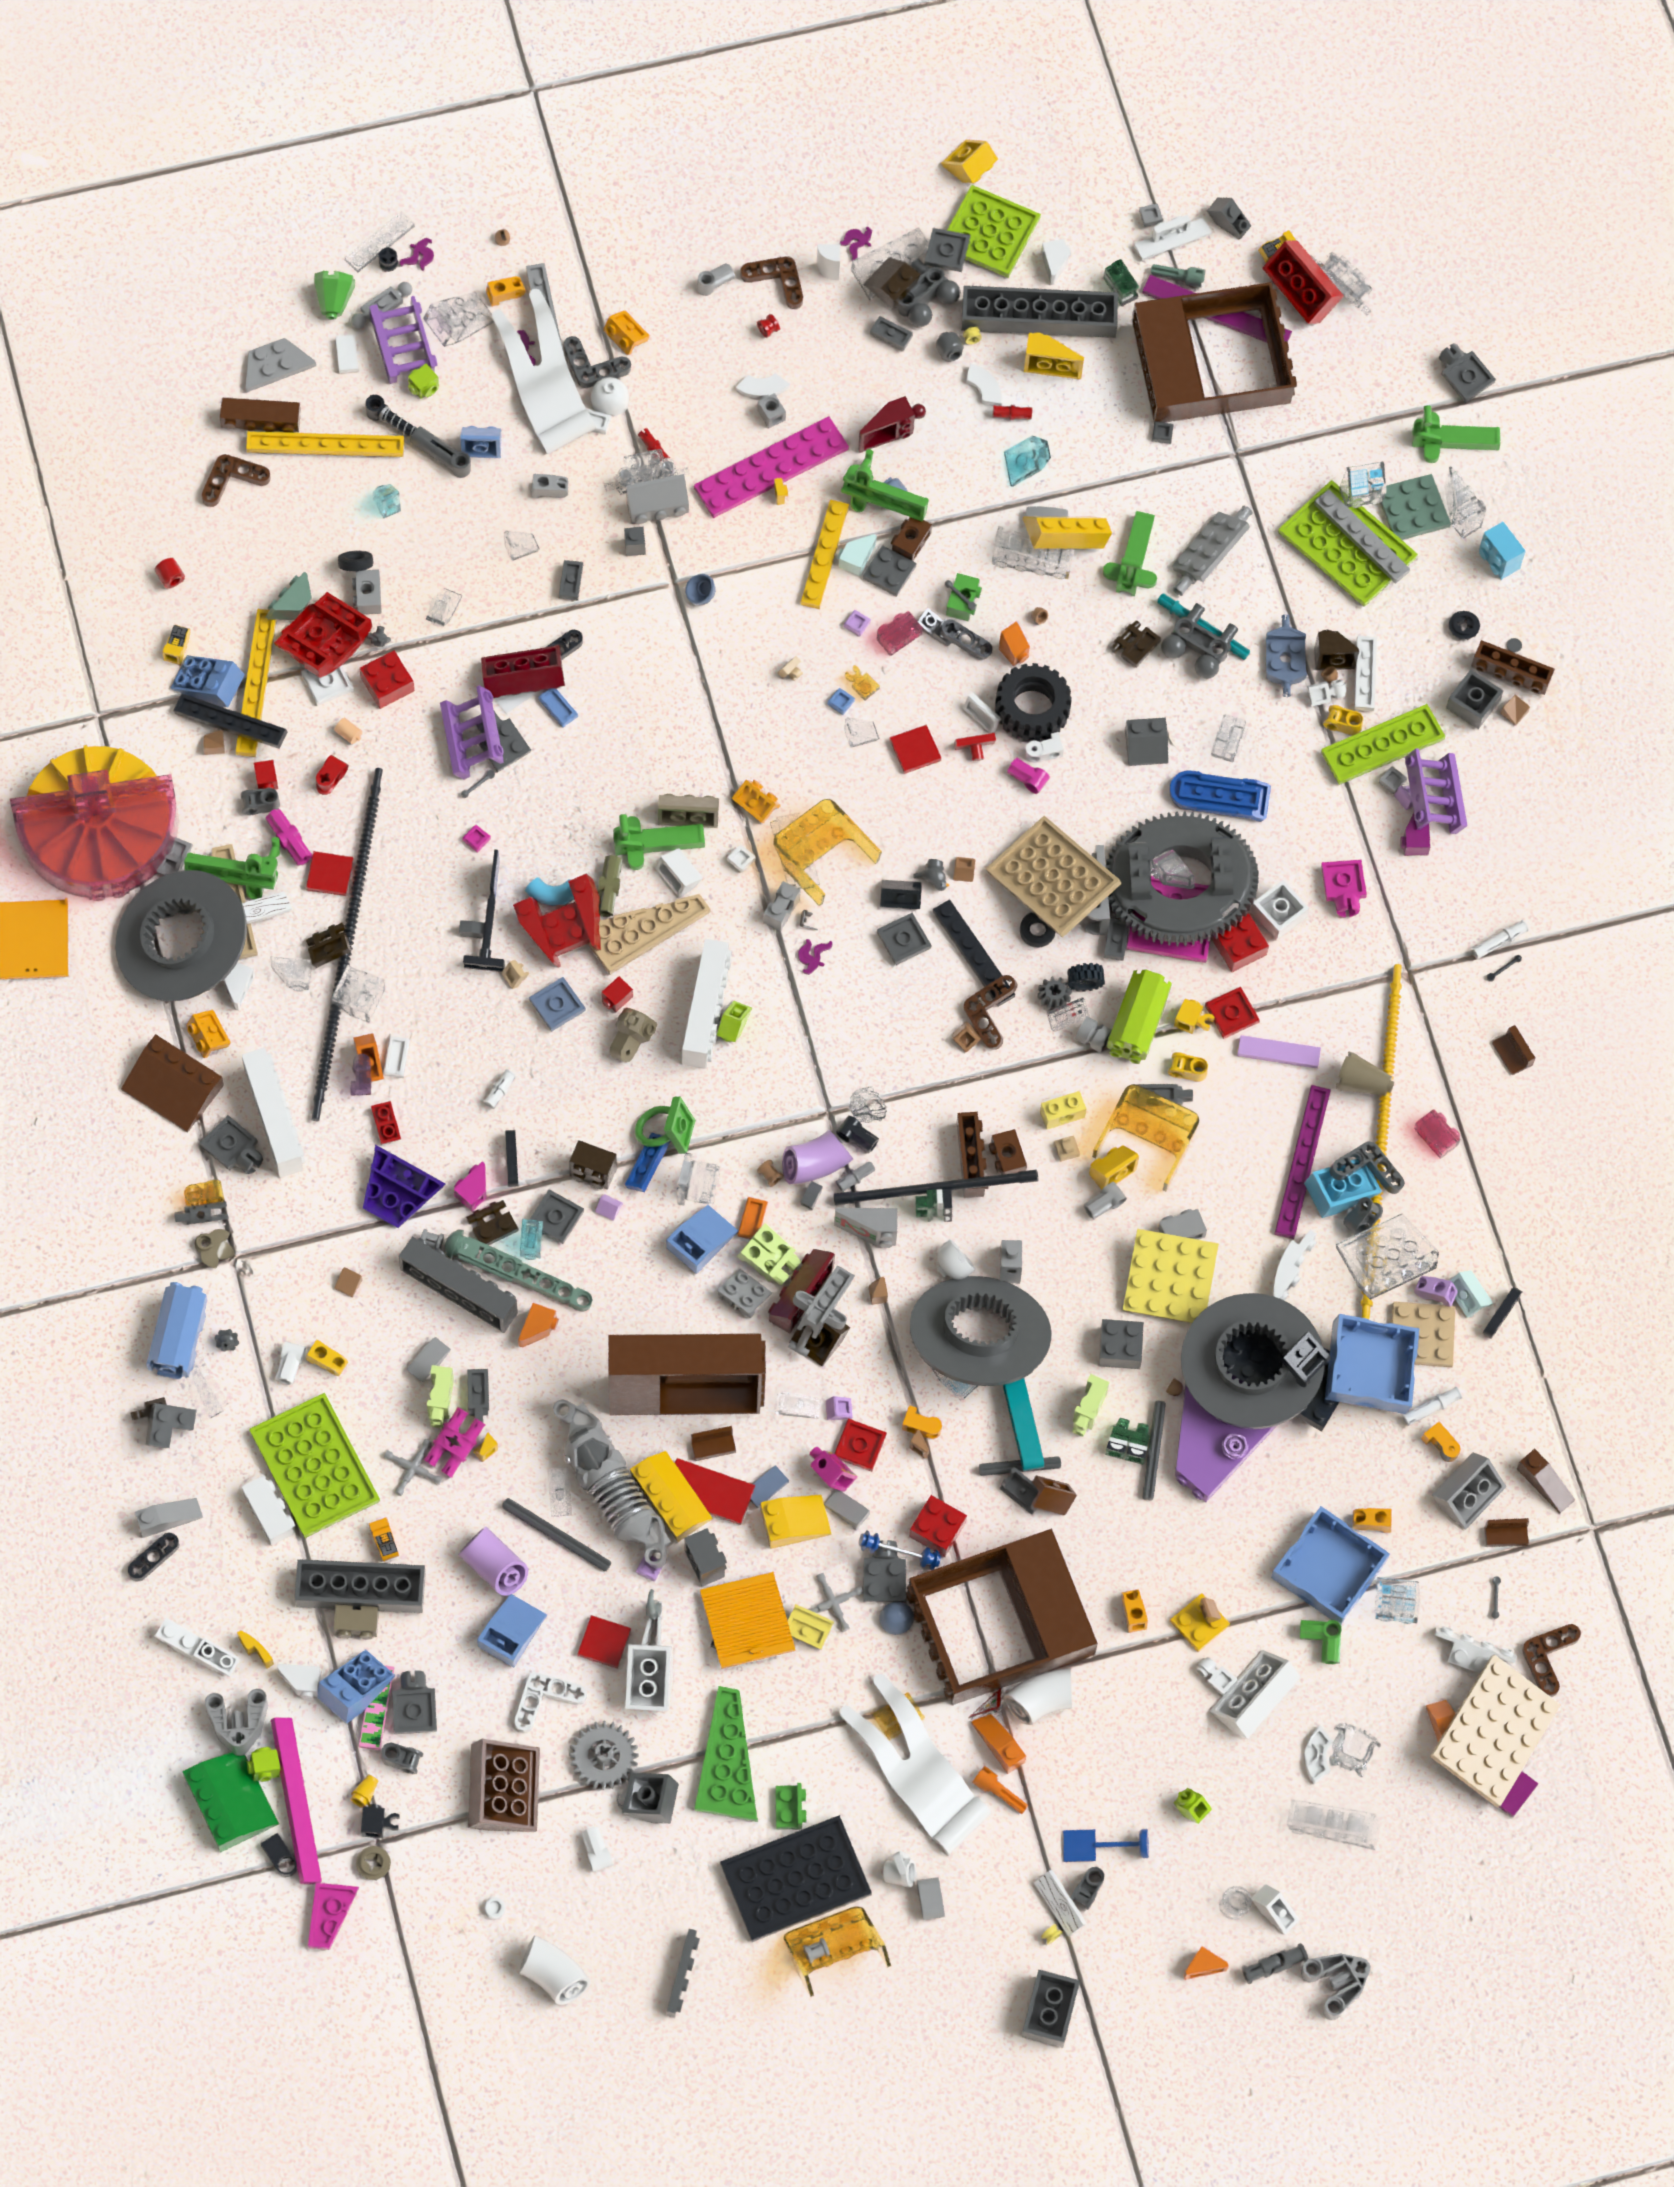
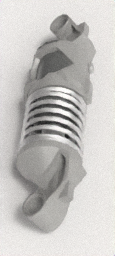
M564 1399L558 1400L553 1406V1412L560 1421L570 1424L569 1436L563 1449V1454L567 1464H570L575 1471L577 1481L584 1490H587L590 1496L595 1497L594 1503H599L598 1509L603 1510L602 1516H608L606 1522L611 1523L610 1529H614L613 1533L616 1539L645 1544L646 1561L653 1568L663 1567L667 1561L666 1546L672 1542L665 1533L664 1521L652 1510L651 1506L647 1505L648 1502L646 1499H643V1493L639 1492V1487L635 1486V1480L631 1479V1474L628 1473L626 1461L622 1454L614 1448L611 1437L607 1436L602 1429L601 1421L589 1412L584 1402L577 1406ZM562 1407L569 1408L565 1415L559 1414ZM612 1507H615L614 1510L607 1512ZM615 1514H619V1516L612 1518ZM654 1553H660V1559L656 1562H652V1555Z

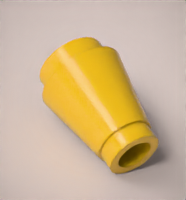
M367 1775L351 1792L350 1800L361 1808L369 1805L378 1779L372 1775Z

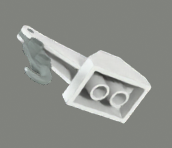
M653 1589L648 1594L646 1616L649 1617L642 1644L628 1645L625 1709L669 1711L673 1679L672 1646H661L663 1602L654 1600ZM658 1617L657 1646L650 1645L654 1620Z

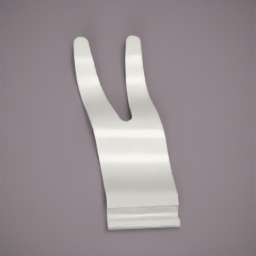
M533 289L530 291L529 296L536 318L542 357L540 365L533 366L518 333L501 309L494 310L492 318L503 338L524 408L538 439L544 446L546 453L550 454L596 429V425L585 408L569 372L551 310L541 291Z
M877 1674L874 1676L873 1683L896 1716L908 1746L910 1757L907 1760H902L888 1739L850 1706H843L840 1710V1716L867 1743L892 1789L909 1807L929 1837L935 1843H939L949 1856L992 1814V1811L985 1802L973 1795L958 1772L936 1748L917 1711L907 1697L885 1675Z

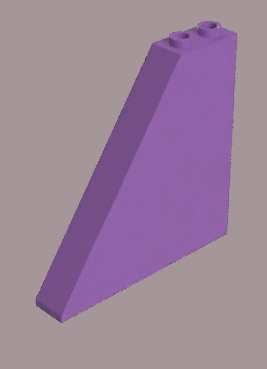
M1185 1383L1175 1468L1177 1482L1191 1489L1192 1494L1198 1500L1207 1502L1278 1425L1263 1429H1246L1234 1427L1218 1420L1197 1403ZM1229 1434H1239L1246 1439L1248 1451L1240 1459H1231L1222 1450V1442Z

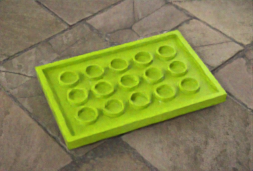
M1330 480L1278 529V533L1365 607L1392 580L1314 505L1315 500L1330 490L1407 566L1417 558L1418 553L1333 480Z
M325 1392L249 1429L304 1538L381 1502Z

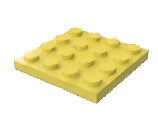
M1137 1229L1123 1311L1193 1323L1198 1315L1208 1307L1219 1243Z

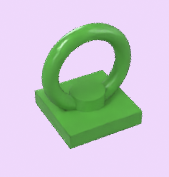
M674 1096L670 1106H656L641 1115L635 1126V1136L642 1145L647 1147L661 1146L671 1140L679 1154H687L696 1120L681 1096ZM668 1114L664 1127L666 1134L655 1139L646 1138L643 1134L645 1123L655 1115Z

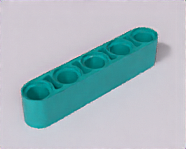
M1025 1378L1004 1384V1394L1023 1471L1044 1468L1043 1453Z

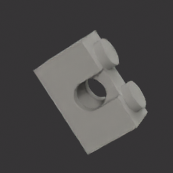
M783 881L776 892L774 903L770 902L764 912L763 923L781 932L800 901L801 890Z

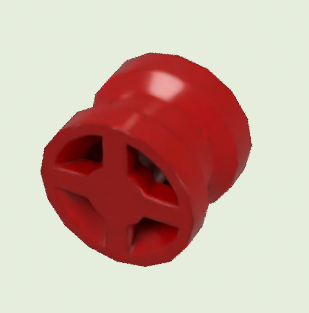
M772 314L767 315L764 320L760 319L757 321L758 329L765 338L770 337L772 332L780 330V325Z

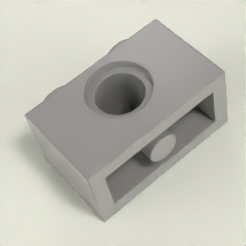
M379 569L355 571L356 578H352V588L356 590L357 596H353V608H357L364 615L382 614ZM366 590L371 591L369 594L362 593Z

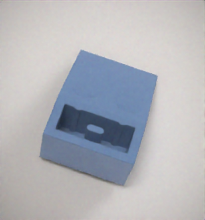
M187 655L171 689L228 708L245 674L233 661Z
M707 1205L681 1224L666 1239V1248L695 1274H698L738 1233V1230L711 1206Z
M511 1594L487 1623L477 1639V1645L480 1649L514 1668L544 1622L547 1614Z
M365 1649L319 1682L317 1698L347 1724L370 1705L393 1680L395 1674Z

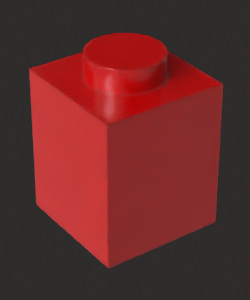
M274 760L255 762L254 769L258 789L273 788L277 790L278 782Z
M620 976L602 991L603 1005L615 1012L619 1011L633 998V989Z

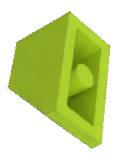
M733 1001L723 1013L717 1036L722 1037L727 1042H736L742 1034L752 1007Z

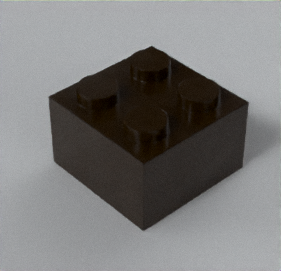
M578 1140L569 1160L570 1176L577 1182L585 1181L594 1188L608 1190L617 1170V1154Z

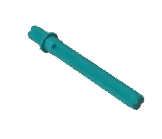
M1164 593L1157 600L1159 605L1170 611L1169 614L1173 613L1179 618L1187 616L1190 612L1189 609L1179 603V600L1175 601ZM1201 617L1197 621L1198 625L1216 636L1222 635L1223 632ZM1232 639L1230 651L1245 660L1249 656L1250 650Z

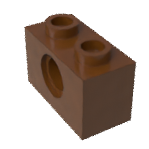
M910 517L903 521L900 528L901 531L899 534L894 535L891 545L893 551L914 561L932 534V524L925 520L920 521ZM912 536L914 539H907L906 537Z
M1013 1129L992 1135L991 1143H988L991 1155L995 1154L997 1160L994 1162L997 1173L1010 1174L1026 1171L1027 1163L1016 1130ZM1009 1152L1012 1156L1004 1157L1002 1153Z

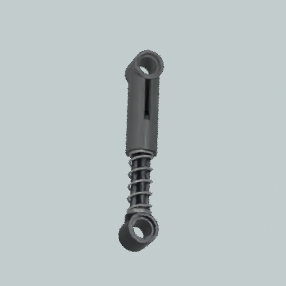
M373 394L367 397L365 406L369 419L373 421L381 420L385 424L389 423L392 428H396L404 436L410 437V443L451 469L456 477L464 478L470 474L471 458L466 452L456 450L422 426L416 428V425H411L410 421L407 422L404 420V417L401 418L397 413H393L391 408L385 404L382 396ZM459 463L465 464L463 466H458Z

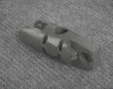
M223 1201L184 1207L185 1211L174 1213L175 1222L186 1221V1224L190 1225L229 1219L228 1214L212 1215L211 1209L227 1207V1203ZM199 1211L204 1212V1215L199 1216L197 1213Z

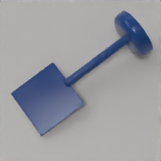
M1095 1829L1063 1830L1064 1862L1096 1861V1848L1139 1846L1140 1856L1144 1859H1149L1148 1829H1141L1139 1831V1841L1096 1842Z

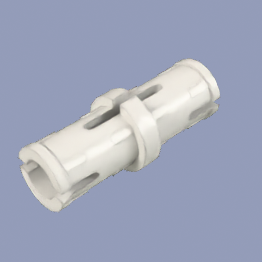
M505 1069L497 1083L493 1084L492 1091L483 1101L487 1107L495 1109L502 1096L508 1093L507 1089L517 1077L516 1074L509 1069Z

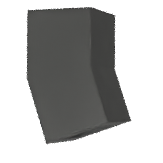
M460 920L459 934L461 937L482 939L485 923Z
M811 1181L800 1202L801 1205L813 1210L822 1193L823 1186Z

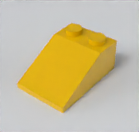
M1039 332L1028 334L1024 372L1081 380L1084 363L1083 356L1048 335H1043Z
M822 1495L783 1497L760 1503V1511L770 1549L832 1535Z

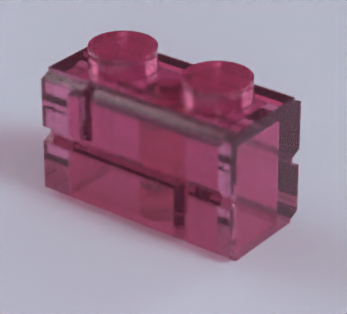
M907 611L904 614H897L888 625L886 623L881 625L877 630L876 639L889 656H892L920 637L923 628L911 612Z
M1433 1109L1415 1123L1414 1130L1441 1159L1455 1149L1461 1139L1459 1138V1132L1446 1123V1117L1441 1112L1437 1113Z

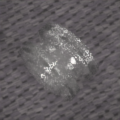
M1241 1886L1228 1888L1219 1899L1220 1911L1229 1919L1242 1918L1252 1905L1250 1893ZM1231 1899H1237L1240 1907L1233 1906Z

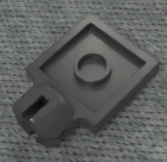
M1453 343L1449 345L1450 349L1446 347L1440 353L1439 360L1446 368L1441 374L1466 403L1494 384L1496 378L1473 351L1465 353L1457 344Z
M494 711L500 745L504 752V763L500 764L490 758L489 761L498 773L531 753V749L511 719L501 720ZM483 723L476 725L481 734L485 732ZM487 741L478 744L483 752L488 750Z
M229 1115L199 1143L205 1151L229 1171L234 1167H239L246 1174H252L256 1171L252 1166L255 1165L259 1168L263 1162L262 1154L254 1148L258 1144L257 1138Z
M887 1540V1545L897 1547L896 1541ZM878 1547L872 1553L871 1558H864L863 1602H906V1559L899 1558L896 1551L889 1549L883 1551L882 1547Z
M410 1670L402 1672L400 1676V1689L392 1691L394 1734L437 1732L435 1688H427L424 1671L415 1670V1682L411 1680Z

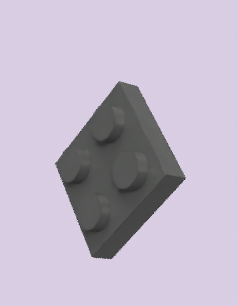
M932 228L924 265L962 272L970 235Z
M882 545L864 573L863 579L897 597L915 570L917 563Z
M913 912L877 929V934L895 965L932 948Z
M549 1189L529 1219L528 1226L564 1245L583 1215L584 1208Z

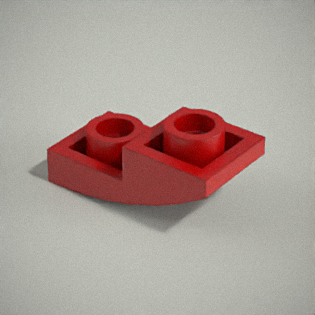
M391 1101L372 1105L371 1109L381 1145L401 1140Z

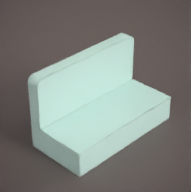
M1473 1271L1459 1272L1449 1280L1453 1282L1458 1290L1455 1300L1467 1318L1472 1317L1482 1308L1493 1304Z

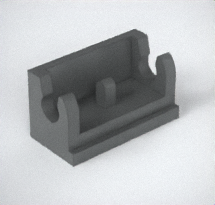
M1013 1467L1007 1479H1003L1000 1490L1032 1515L1038 1509L1034 1508L1032 1503L1039 1491L1029 1478Z

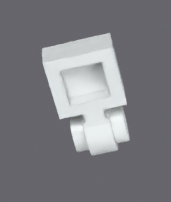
M1341 679L1332 681L1330 687L1327 682L1307 686L1312 707L1332 702L1330 695H1333L1334 698H1342L1347 692L1346 685Z
M1210 1657L1203 1658L1197 1664V1672L1204 1678L1211 1676L1207 1683L1222 1696L1238 1680L1223 1666L1216 1670L1217 1664Z

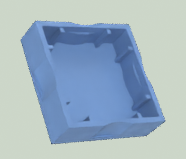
M1338 1314L1332 1324L1329 1353L1331 1360L1328 1363L1325 1399L1406 1414L1413 1403L1414 1363L1417 1357L1420 1329L1393 1323H1377L1366 1318Z
M1320 1506L1304 1528L1301 1537L1289 1548L1275 1567L1271 1578L1329 1619L1336 1620L1342 1625L1384 1567L1390 1553L1366 1536L1352 1530L1344 1521Z

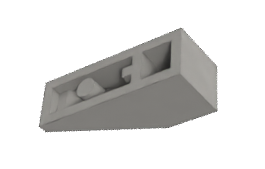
M197 1498L157 1504L135 1511L143 1538L203 1518Z

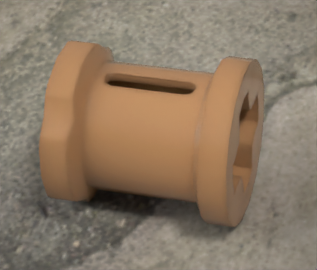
M767 1160L760 1165L757 1172L765 1177L770 1187H773L782 1180L784 1175L781 1172L779 1173L772 1165V1160Z

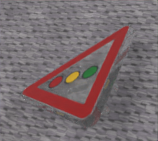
M999 1688L968 1717L969 1721L992 1714L994 1718L1000 1716L1003 1708V1688Z

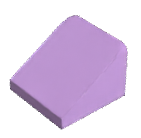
M833 1396L827 1399V1420L852 1419L851 1398Z

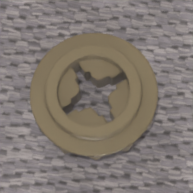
M366 1847L357 1857V1870L367 1880L376 1881L385 1877L390 1870V1856L381 1847ZM377 1856V1863L380 1866H375L370 1871V1864L367 1861H373Z

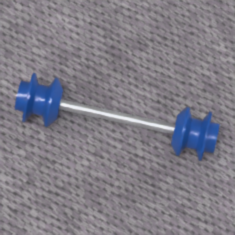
M868 1530L862 1533L859 1538L858 1544L861 1546L862 1551L869 1548L870 1553H874L878 1547L920 1558L919 1562L922 1568L929 1565L930 1570H934L941 1561L938 1550L930 1553V1548L927 1547L921 1554L880 1543L878 1533L871 1536Z

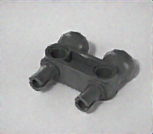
M917 258L911 266L920 274L918 283L896 307L900 315L909 318L912 325L925 327L931 322L933 316L932 310L926 304L936 296L944 304H953L959 299L961 291L956 282L945 277L942 269L937 267L929 268Z
M1195 603L1189 614L1181 617L1175 623V628L1171 635L1163 639L1161 650L1166 657L1176 659L1185 653L1186 646L1201 654L1195 662L1196 673L1201 678L1210 679L1217 675L1220 664L1227 658L1228 652L1231 649L1230 642L1239 629L1229 623L1222 635L1216 636L1197 624L1205 608ZM1183 627H1186L1190 631L1186 634H1183L1179 630ZM1221 648L1223 652L1216 654L1213 652V649Z

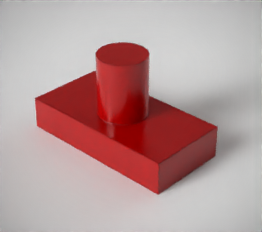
M995 733L955 739V750L970 748L972 761L983 760L982 746L994 744L996 736Z

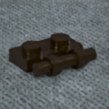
M1137 620L1129 624L1125 628V632L1118 636L1110 647L1115 653L1119 649H1124L1121 657L1135 668L1140 665L1162 639L1147 626L1140 631L1138 628L1141 626V623ZM1131 636L1135 637L1131 643L1127 642Z
M343 923L328 926L327 930L320 933L316 932L312 934V937L306 939L308 946L314 945L308 948L312 965L315 968L351 952L347 935L344 932L339 934V932L345 930Z
M504 1200L497 1203L494 1201L488 1207L480 1211L477 1209L472 1212L473 1214L466 1217L469 1225L474 1222L478 1223L479 1226L472 1229L478 1241L491 1245L519 1231L510 1211L504 1214L500 1212L501 1209L507 1207ZM494 1214V1219L487 1222L484 1221V1217Z

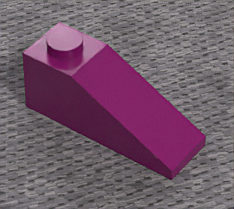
M1413 813L1405 829L1404 836L1400 837V848H1404V856L1428 855L1431 848L1429 824L1418 830L1414 818L1415 814Z

